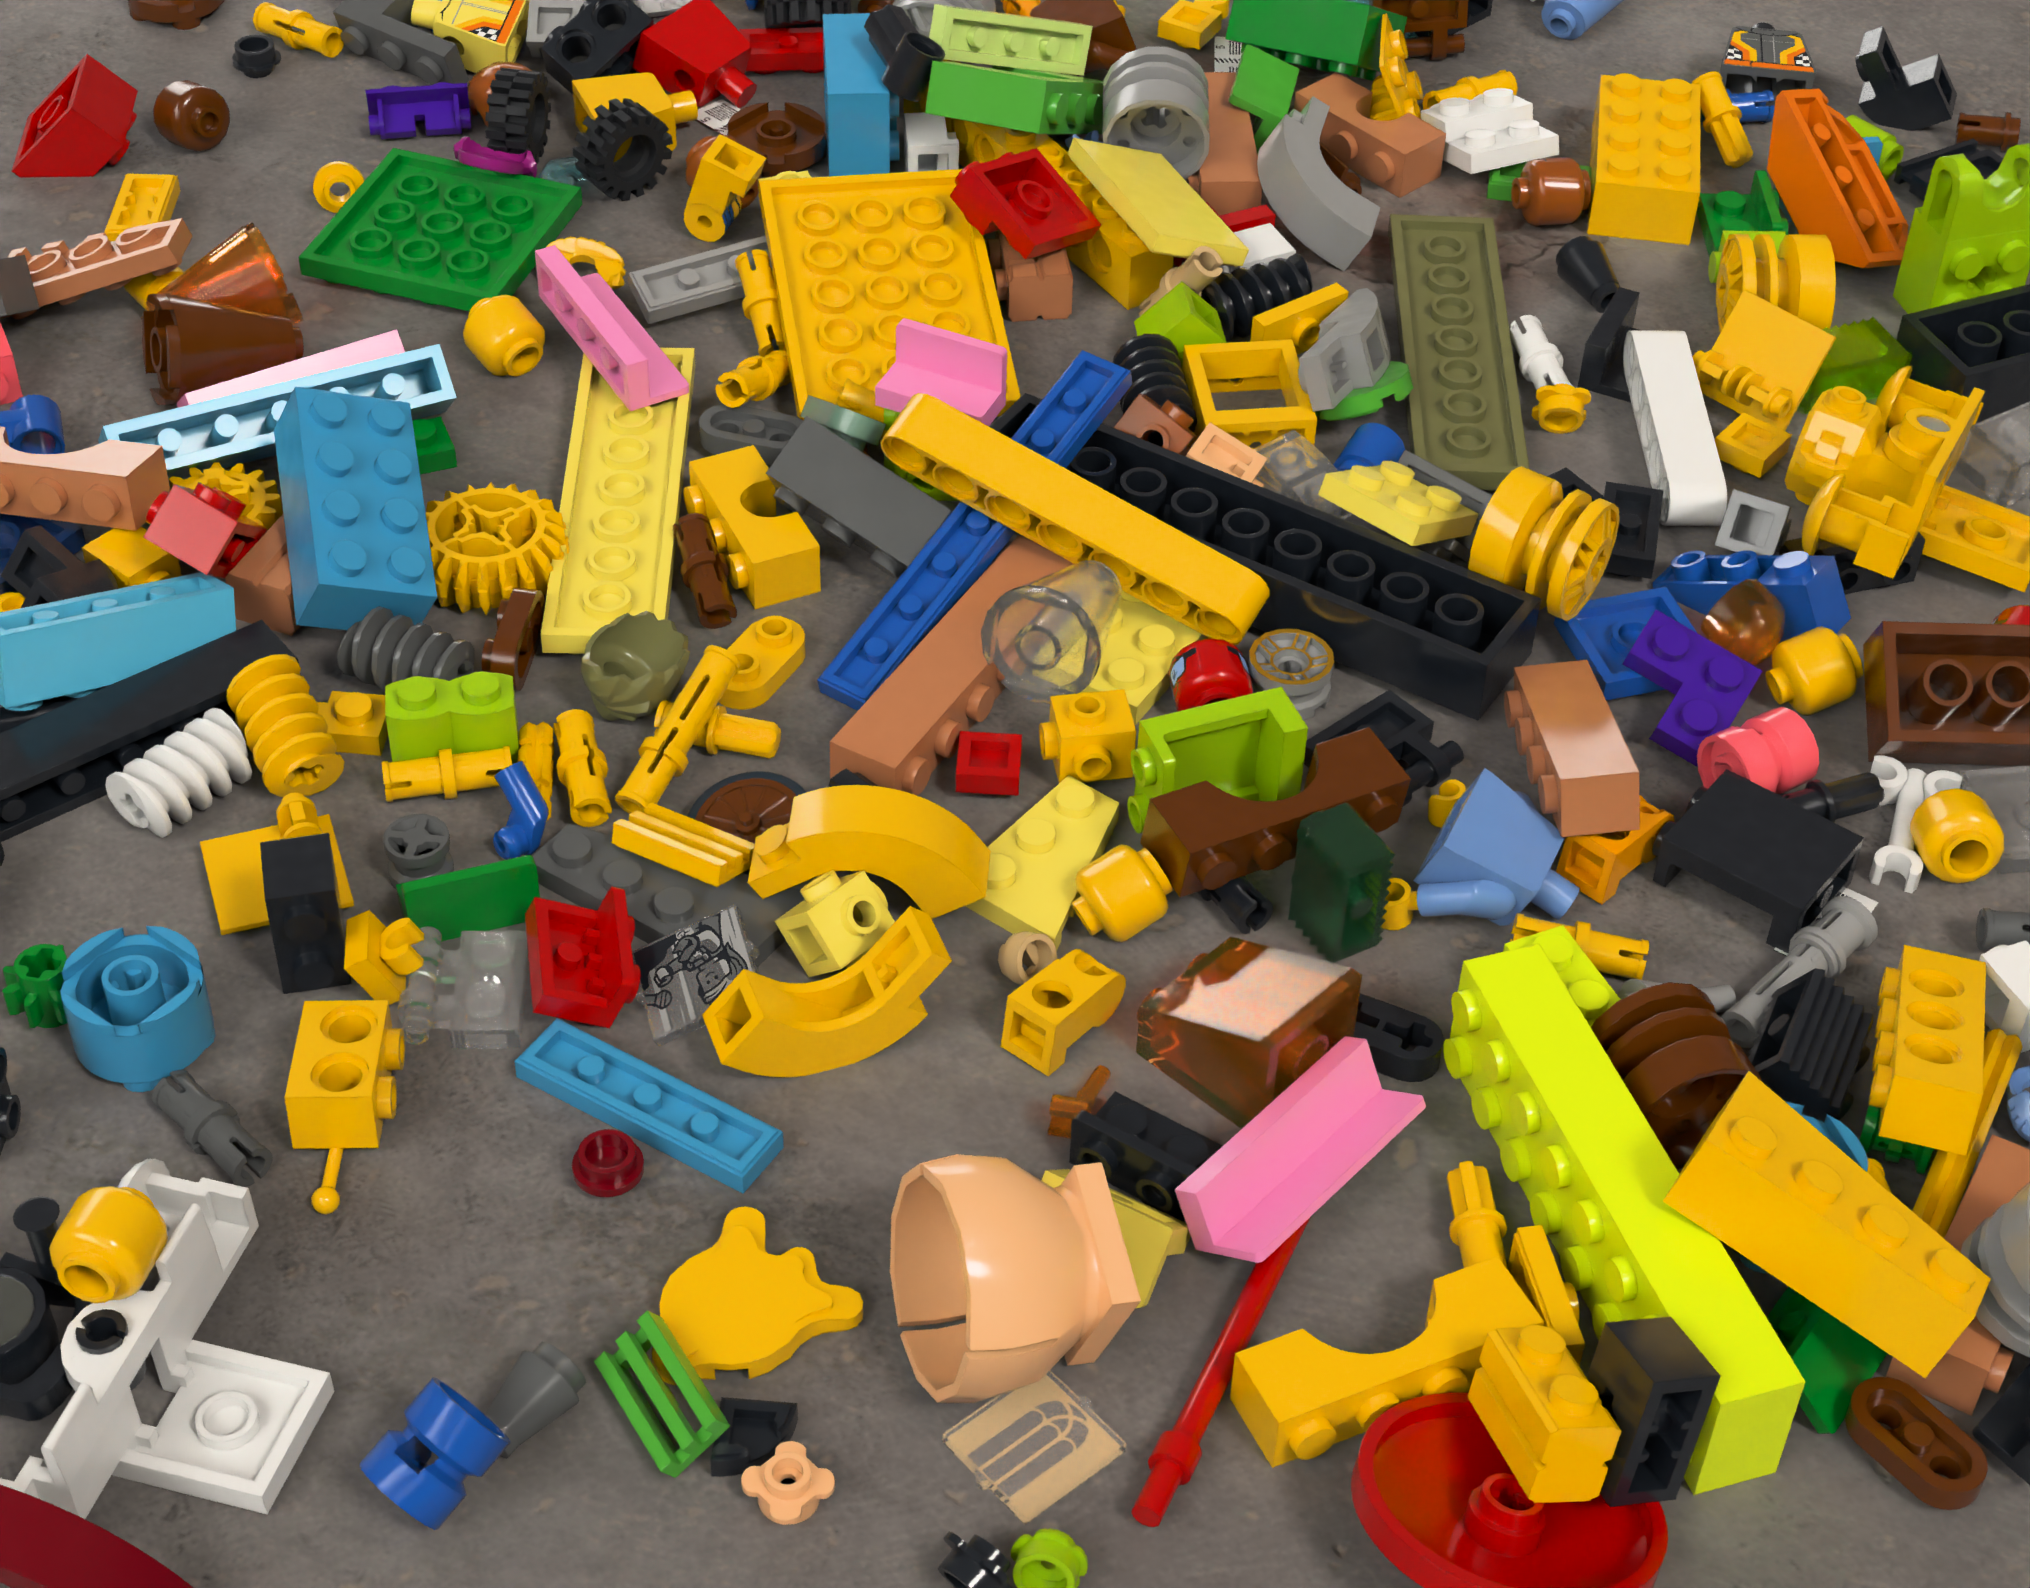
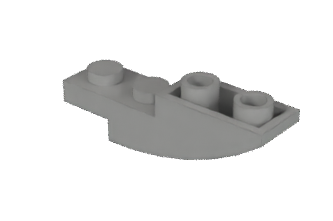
M1368 288L1357 289L1319 324L1318 341L1299 358L1298 376L1300 386L1308 394L1313 412L1334 409L1353 389L1374 386L1389 366L1391 350L1378 299L1374 292Z

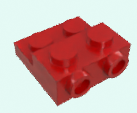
M1037 148L1017 154L1008 152L998 159L984 163L979 161L970 163L956 176L955 183L957 186L950 194V198L964 213L966 220L981 235L1001 230L1010 246L1019 252L1025 260L1091 240L1102 226Z

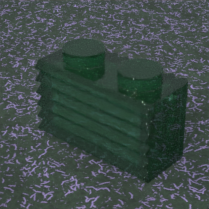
M1343 803L1325 811L1315 812L1302 819L1297 830L1298 841L1294 873L1291 878L1292 891L1288 920L1296 921L1295 928L1303 929L1302 936L1310 938L1309 945L1318 946L1317 953L1325 955L1324 962L1336 963L1377 946L1383 939L1380 936L1384 931L1381 925L1386 920L1382 916L1387 912L1384 907L1388 903L1386 897L1390 893L1387 890L1391 884L1388 879L1393 874L1390 871L1394 865L1391 860L1396 854L1350 804Z

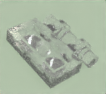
M433 927L420 928L424 933V940L411 946L424 959V964L415 972L406 975L409 978L408 988L400 994L397 1012L399 1020L403 1023L402 1029L405 1041L410 1044H422L428 1040L430 1029H449L452 1049L521 1048L529 972L526 931H462L459 950H444L441 948L442 934L438 929ZM455 984L454 995H438L435 992V985Z

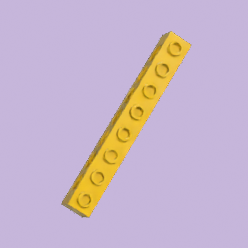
M943 59V61L961 63L960 61H952V60H944V59ZM928 89L921 101L915 102L904 99V113H925ZM945 117L947 132H956V138L959 141V164L963 167L975 161L984 163L995 160L1008 152L1017 154L1035 148L1041 152L1102 224L1091 240L1065 247L1068 258L1127 310L1140 306L1145 299L1159 288L1160 279L1173 268L1174 256L1152 253L1073 163L1067 154L1068 152L1047 134H1036Z

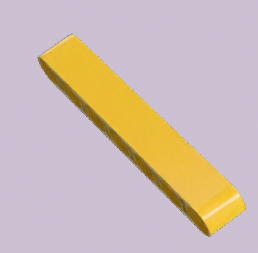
M914 394L880 442L881 449L886 457L904 471L1210 639H1221L1238 645L1270 596V590L1266 582L1249 568L928 394Z

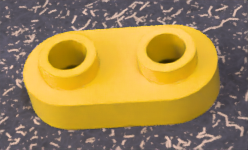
M776 615L767 616L751 624L727 649V651L737 657L741 666L739 672L734 675L720 698L719 703L728 708L745 710L758 707L768 701L805 659V633L803 628L791 619Z

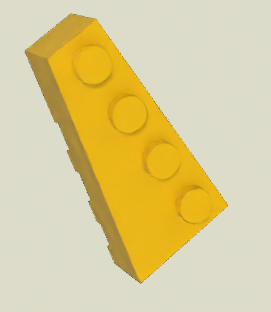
M1750 1071L1747 1072L1706 1130L1663 1200L1664 1203L1924 1378L1928 1376L1974 1319L1991 1280L1966 1256L1961 1254Z

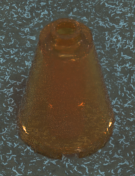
M253 222L240 227L156 293H167L287 316L292 325L303 321L293 293H286L288 289L283 279L284 275L272 251ZM146 301L148 310L154 311L155 305Z

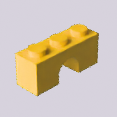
M751 445L689 461L690 486L684 487L683 495L688 514H703L710 520L714 542L718 552L723 554L729 567L728 577L732 586L736 590L742 588L754 609H759L821 591L820 545L798 512L776 517V499L773 496L776 488L766 474L769 470L768 466L755 446Z

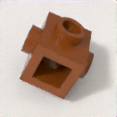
M1139 394L1113 427L1148 442L1151 434L1158 431L1163 437L1162 447L1183 456L1187 455L1192 444L1199 437L1189 429L1194 419L1168 399L1161 407L1146 394Z

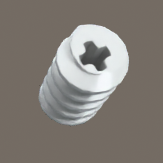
M211 708L204 713L203 719H194L185 725L183 732L176 731L165 738L163 745H155L144 753L143 759L136 758L124 766L123 772H114L106 778L105 784L108 798L116 810L130 824L141 828L147 827L155 835L161 838L166 837L172 833V823L169 816L174 821L184 824L192 819L190 804L203 811L212 805L213 798L210 791L224 797L232 792L231 779L241 784L251 779L252 769L247 759L248 752L245 738L229 715L222 709Z

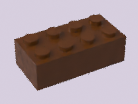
M1881 622L1863 644L1869 762H1873L1874 756L1884 755L1892 757L1901 763L2030 766V625Z

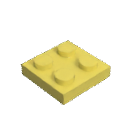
M1382 461L1381 465L1370 467L1354 465L1351 470L1326 473L1318 493L1319 496L1412 547L1471 535L1479 515L1460 504L1462 498L1457 493L1440 486L1428 487L1413 479L1415 475L1413 470L1393 461Z

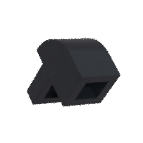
M1883 26L1864 33L1861 48L1855 60L1859 76L1864 82L1858 104L1868 118L1881 126L1908 131L1923 129L1952 119L1957 93L1939 54L1901 67Z
M41 525L24 530L1 574L2 578L25 597L21 608L119 589L114 575L100 559L83 563Z

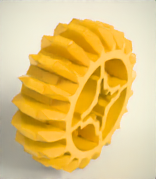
M491 481L486 488L475 489L468 484L466 491L459 494L445 491L443 502L435 500L427 502L425 513L437 598L441 607H448L457 603L462 613H466L472 608H482L485 615H487L492 608L499 607L502 598L509 599L514 588L541 590L543 595H547L550 572L553 571L551 566L552 559L562 560L565 555L560 545H566L567 554L570 551L569 538L565 535L566 524L563 522L562 513L554 510L552 500L539 499L536 490H527L520 493L515 483L510 484L505 489L495 488Z

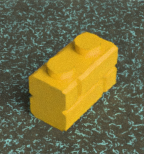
M1528 1325L1520 1328H1496L1494 1331L1488 1332L1479 1358V1362L1483 1367L1475 1370L1467 1397L1526 1496L1533 1503L1590 1501L1598 1497L1608 1471L1605 1462L1612 1459L1621 1430L1609 1411L1602 1406L1598 1390L1582 1372L1567 1349L1564 1338L1551 1327L1541 1325Z

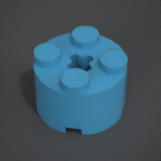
M146 926L148 934L125 936L123 928L98 934L79 946L66 960L62 970L64 980L60 990L61 1001L77 1058L91 1073L109 1081L123 1083L124 1087L132 1092L153 1090L163 1077L170 1076V1072L183 1070L194 1062L214 1042L216 1036L214 1018L197 949L183 935L159 926Z

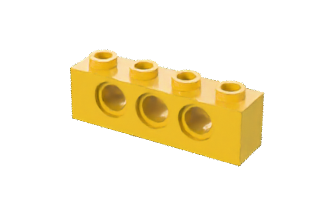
M1904 945L1898 969L1885 967L1877 1006H1880L1874 1038L1878 1039L1872 1062V1071L1875 1073L1868 1104L1869 1106L1881 1108L1878 1136L1966 1156L1983 1096L1986 962Z

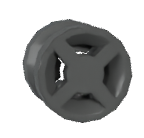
M411 814L397 819L384 832V850L389 859L388 876L395 889L397 884L454 872L453 858L449 852V830L446 824L439 818L427 814Z

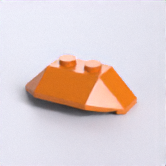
M1819 88L1782 90L1775 100L1767 171L1798 234L1826 235L1831 242L1836 262L1860 268L1901 265L1908 238V223L1865 140L1842 114L1827 105L1828 98Z

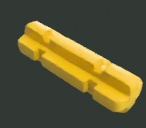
M544 721L538 725L527 722L519 730V744L521 746L518 750V762L523 761L545 800L549 811L548 821L551 817L552 808L550 798L552 796L554 763L552 760L554 755L553 728Z

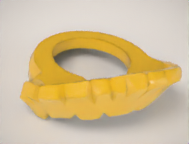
M570 236L565 239H557L547 245V247L555 245L571 265L576 262L595 265L597 273L602 276L611 289L615 290L624 286L623 276L626 274L624 260L615 249L606 246L604 242H597L594 239L588 240L585 237L576 238Z

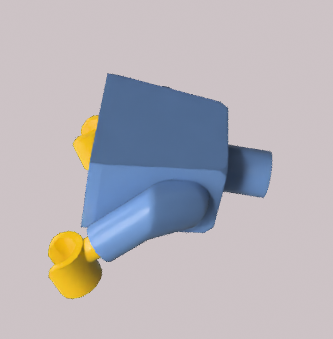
M1484 768L1467 789L1462 782L1456 779H1449L1439 787V795H1432L1428 799V820L1432 825L1440 827L1441 830L1413 880L1419 884L1417 891H1411V887L1403 879L1390 878L1386 880L1379 889L1380 902L1375 905L1377 924L1386 930H1400L1408 926L1413 919V910H1419L1423 917L1462 915L1487 919L1499 926L1510 925L1515 919L1516 913H1521L1531 902L1559 920L1576 899L1580 888L1550 868L1564 841V838L1560 836L1558 828L1539 813L1527 794L1521 791H1513L1496 775Z

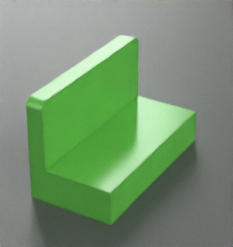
M1246 45L1240 58L1228 101L1256 115L1252 130L1258 154L1260 147L1284 115L1288 114L1299 68L1252 45Z

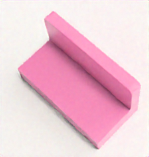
M903 318L896 326V362L875 386V405L901 413L914 394L923 393L933 396L979 422L990 426L1006 405L1007 350L1003 346Z

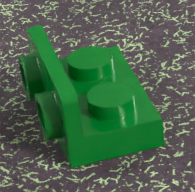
M1755 170L1750 194H1740L1734 191H1721L1717 194L1700 193L1697 216L1709 259L1712 251H1719L1723 231H1785L1786 235H1788L1787 218L1781 217L1779 213V193L1777 189H1772L1766 170Z

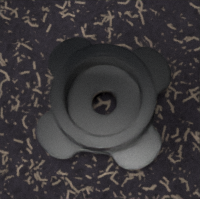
M948 1532L943 1539L952 1550L939 1565L938 1570L954 1588H1012L1007 1581L1009 1577L1006 1574L1007 1570L1011 1567V1563L991 1543L978 1535H974L968 1543L952 1532Z

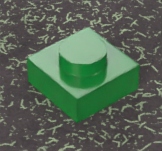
M442 417L412 420L420 475L457 467L455 447Z

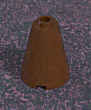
M167 293L150 294L146 299L155 305L154 311H143V358L146 373H157L160 388H150L152 397L157 405H175L186 393L303 357L304 344L302 332L299 327L292 326L287 316Z

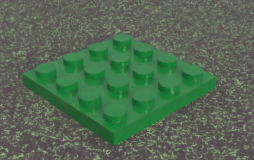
M393 148L299 256L301 275L323 279L329 283H341L369 289L379 294H392L419 300L430 305H442L470 311L473 305L481 299L499 295L513 296L536 266L535 251L546 248L548 244L555 241L583 205L581 187L522 174H508L480 169L455 160Z

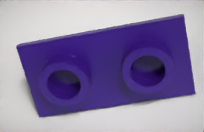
M439 82L428 86H386L381 89L366 90L370 135H381V140L417 137L415 121L425 120L427 136L462 134V129H472L467 83L451 84Z

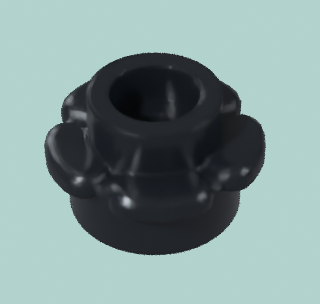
M248 35L238 39L234 44L233 66L247 77H266L272 73L274 65L279 64L281 61L280 52L275 50L274 41L268 36Z

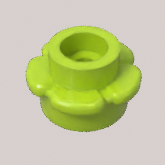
M1039 1529L1033 1536L1023 1534L1014 1542L1011 1549V1558L1016 1561L1013 1568V1580L1017 1588H1077L1080 1584V1576H1084L1088 1570V1559L1082 1547L1076 1545L1069 1535L1057 1529Z

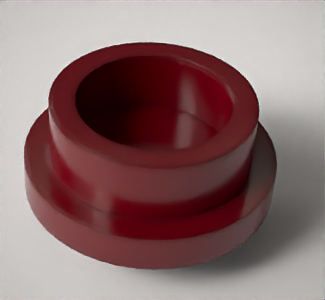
M603 1129L593 1132L583 1139L572 1160L573 1177L576 1184L583 1191L593 1196L615 1197L632 1190L643 1176L644 1158L642 1151L633 1142L631 1137L619 1130Z

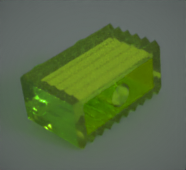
M1873 316L1868 321L1863 318L1859 323L1854 320L1849 326L1844 323L1840 328L1837 325L1830 330L1825 327L1823 329L1825 332L1837 338L1801 401L1799 408L1803 407L1804 413L1808 414L1822 392L1828 389L1833 390L1837 386L1854 388L1862 392L1866 396V400L1877 398L1887 380L1898 369L1910 365L1912 356Z

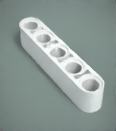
M1629 330L1624 341L1623 368L1651 486L1653 489L1663 490L1660 522L1664 526H1721L1727 509L1726 481L1685 331Z

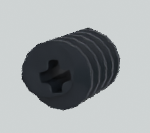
M1293 254L1287 259H1274L1269 264L1257 263L1251 266L1250 269L1241 267L1232 271L1231 274L1222 272L1202 290L1201 298L1217 310L1226 342L1232 340L1234 331L1242 338L1251 335L1253 316L1312 293V278L1304 258L1301 255Z
M1143 334L1133 337L1121 345L1114 355L1112 363L1130 370L1132 385L1119 400L1123 414L1139 394H1146L1161 407L1168 399L1194 419L1189 429L1195 432L1197 425L1196 412L1193 408L1184 372L1182 371L1177 348L1172 341L1160 334ZM1155 431L1151 434L1149 442L1162 447L1163 437L1158 431Z

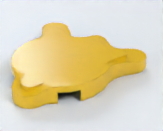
M751 1207L734 1208L727 1214L719 1240L711 1248L689 1258L671 1274L663 1288L659 1304L660 1317L665 1321L701 1379H716L715 1369L729 1371L748 1369L749 1379L769 1373L788 1360L799 1346L810 1338L824 1333L850 1330L858 1326L863 1320V1300L860 1293L849 1287L830 1285L821 1281L817 1274L814 1256L810 1250L803 1247H795L781 1255H773L766 1252L765 1218L760 1211ZM653 1348L652 1363L664 1382L677 1386Z

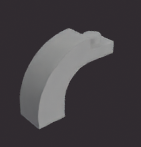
M1312 96L1301 112L1293 109L1289 115L1285 114L1260 147L1257 160L1258 175L1269 204L1289 231L1315 254L1340 270L1345 271L1372 238L1381 207L1346 186L1326 164L1319 143L1330 106Z

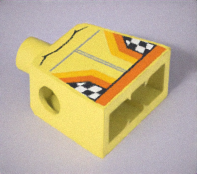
M414 0L411 23L412 25L433 29V35L456 44L464 68L477 73L495 62L516 61L527 36L529 0Z

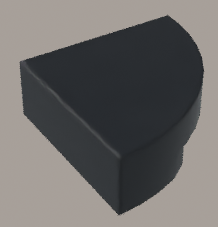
M722 1397L720 1410L730 1424V1427L713 1443L710 1460L711 1477L743 1474L748 1467L761 1466L775 1455L776 1447L783 1442L790 1441L798 1421L797 1403Z

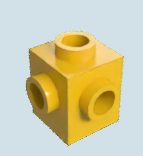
M1124 689L1050 696L1049 722L1039 724V742L1043 760H1053L1059 783L1068 775L1081 782L1133 777L1131 751L1135 749L1136 728Z

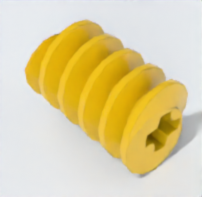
M287 654L270 655L244 667L232 679L227 689V703L235 714L237 725L244 733L246 745L253 753L254 763L262 773V780L268 791L279 797H284L294 792L301 793L306 797L324 791L336 782L344 770L345 761L340 754H335L337 744L333 737L327 734L328 725L323 716L318 714L319 706L312 695H309L310 686L304 676L300 675L301 667L295 657Z

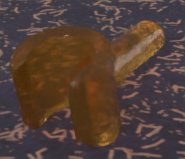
M1097 1066L1081 1090L1077 1092L1076 1097L1059 1094L1052 1095L1049 1114L1051 1115L1048 1128L1049 1136L1071 1139L1072 1119L1080 1110L1091 1113L1096 1097L1111 1076L1107 1067Z

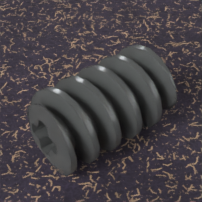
M381 606L372 609L362 621L354 623L347 630L340 642L336 655L338 667L343 674L358 677L360 681L367 684L377 685L383 691H385V686L414 676L451 681L455 678L474 673V648L471 642L462 639L454 642L449 633L443 631L434 633L431 626L420 622L414 625L410 617L400 614L394 617L390 609Z

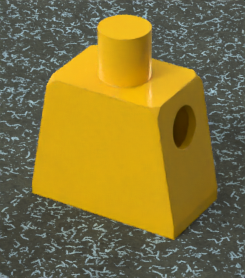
M644 72L572 80L575 124L579 131L586 133L588 129L582 123L585 118L589 116L592 120H595L598 116L594 109L599 105H603L609 110V100L618 99L620 102H623V98H627L635 103L638 102L665 123L669 128L666 132L672 136L673 143L666 146L671 151L677 146L676 124L697 120L698 118L697 104L691 90L667 95L652 73ZM632 137L619 147L615 154L614 162L627 152L631 145Z

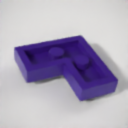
M1656 609L1623 662L1624 666L1675 695L1649 739L1697 767L1699 744L1706 737L1730 727L1763 672L1756 666Z

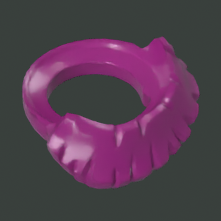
M463 137L454 144L455 158L462 164L501 173L522 174L536 177L537 164L532 152L529 150L522 154L494 151L487 147H481L474 140H471L470 137Z

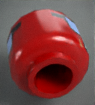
M1208 638L1195 641L1182 648L1172 659L1169 667V681L1177 711L1253 693L1252 681L1245 657L1236 645L1225 640Z

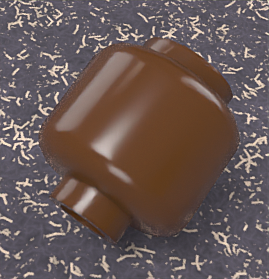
M189 80L175 81L164 87L157 96L153 108L154 123L159 133L167 141L195 152L210 150L220 144L226 136L230 125V111L225 99L216 90Z

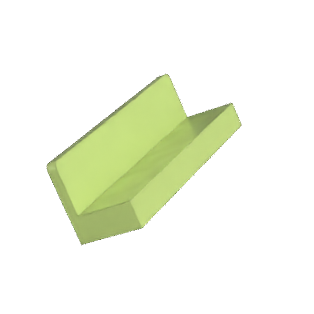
M934 4L929 38L942 47L946 54L944 60L1084 76L1093 26Z

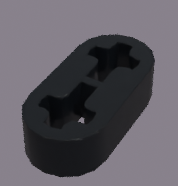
M1353 991L1333 993L1321 1002L1316 1037L1318 1043L1326 1052L1345 1036L1367 1039L1378 1073L1411 1083L1429 1079L1438 1071L1444 1037L1442 1030L1434 1021ZM1347 1021L1353 1022L1349 1028L1343 1027ZM1409 1045L1417 1046L1413 1052L1406 1051Z

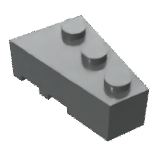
M808 416L804 418L766 472L777 490L773 496L782 505L793 512H798L800 516L805 514L822 524V530L844 546L850 548L852 544H855L872 554L869 560L895 579H898L952 513L949 508Z

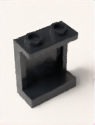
M1726 769L1709 789L1701 786L1694 793L1688 803L1685 814L1677 823L1670 820L1660 830L1652 848V854L1658 857L1653 881L1666 887L1684 869L1773 915L1766 943L1789 953L1790 940L1794 934L1801 928L1816 924L1822 917V910L1832 898L1840 896L1851 884L1864 837Z

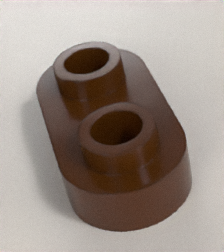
M514 588L509 599L502 598L497 613V632L495 638H487L483 646L482 671L513 676L514 690L520 691L524 686L541 640L545 609L544 596L541 590Z
M1874 1377L1861 1382L1855 1388L1845 1415V1424L1851 1438L1918 1499L1932 1507L1944 1510H1957L1975 1501L1986 1478L1988 1463L1983 1450L1971 1437L1912 1386L1903 1381L1890 1377ZM1878 1422L1888 1425L1892 1430L1885 1429Z

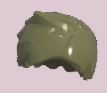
M644 611L635 616L626 613L596 631L586 644L584 656L581 658V675L585 686L591 692L592 700L600 715L604 719L611 721L617 719L635 721L638 717L648 716L656 712L662 700L670 701L679 686V681L689 659L690 651L687 650L688 636L678 632L673 621L669 619L657 620L654 613Z

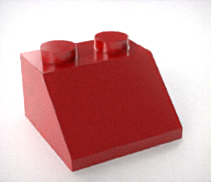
M86 54L28 116L12 172L19 177H93L106 163L112 166L115 165L123 157L130 145L126 135L137 117L133 108L138 90L89 54Z

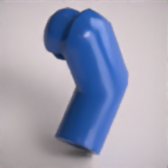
M519 761L494 776L512 807L506 826L497 831L493 838L496 852L505 860L521 857L523 854L532 855L539 848L549 814L547 804L523 761Z

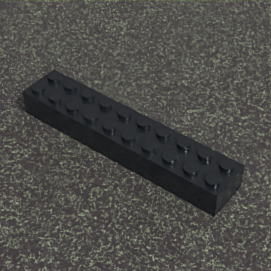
M1025 393L990 428L1012 438L1042 399ZM1103 423L1100 424L1066 468L1258 574L1266 582L1270 590V596L1252 623V627L1264 632L1277 629H1299L1313 633L1326 641L1333 651L1334 661L1479 721L1512 679L1514 667L1522 666L1532 653L1541 598Z

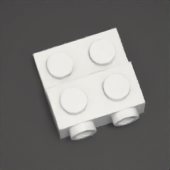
M1489 89L1472 100L1466 98H1447L1429 109L1421 110V119L1446 133L1443 160L1470 174L1559 155V135L1539 126V122L1533 120V103L1513 95L1511 89Z

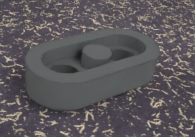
M719 404L706 409L699 418L700 443L704 449L715 455L754 445L766 465L771 466L803 420L793 415L747 406L731 408L724 404Z

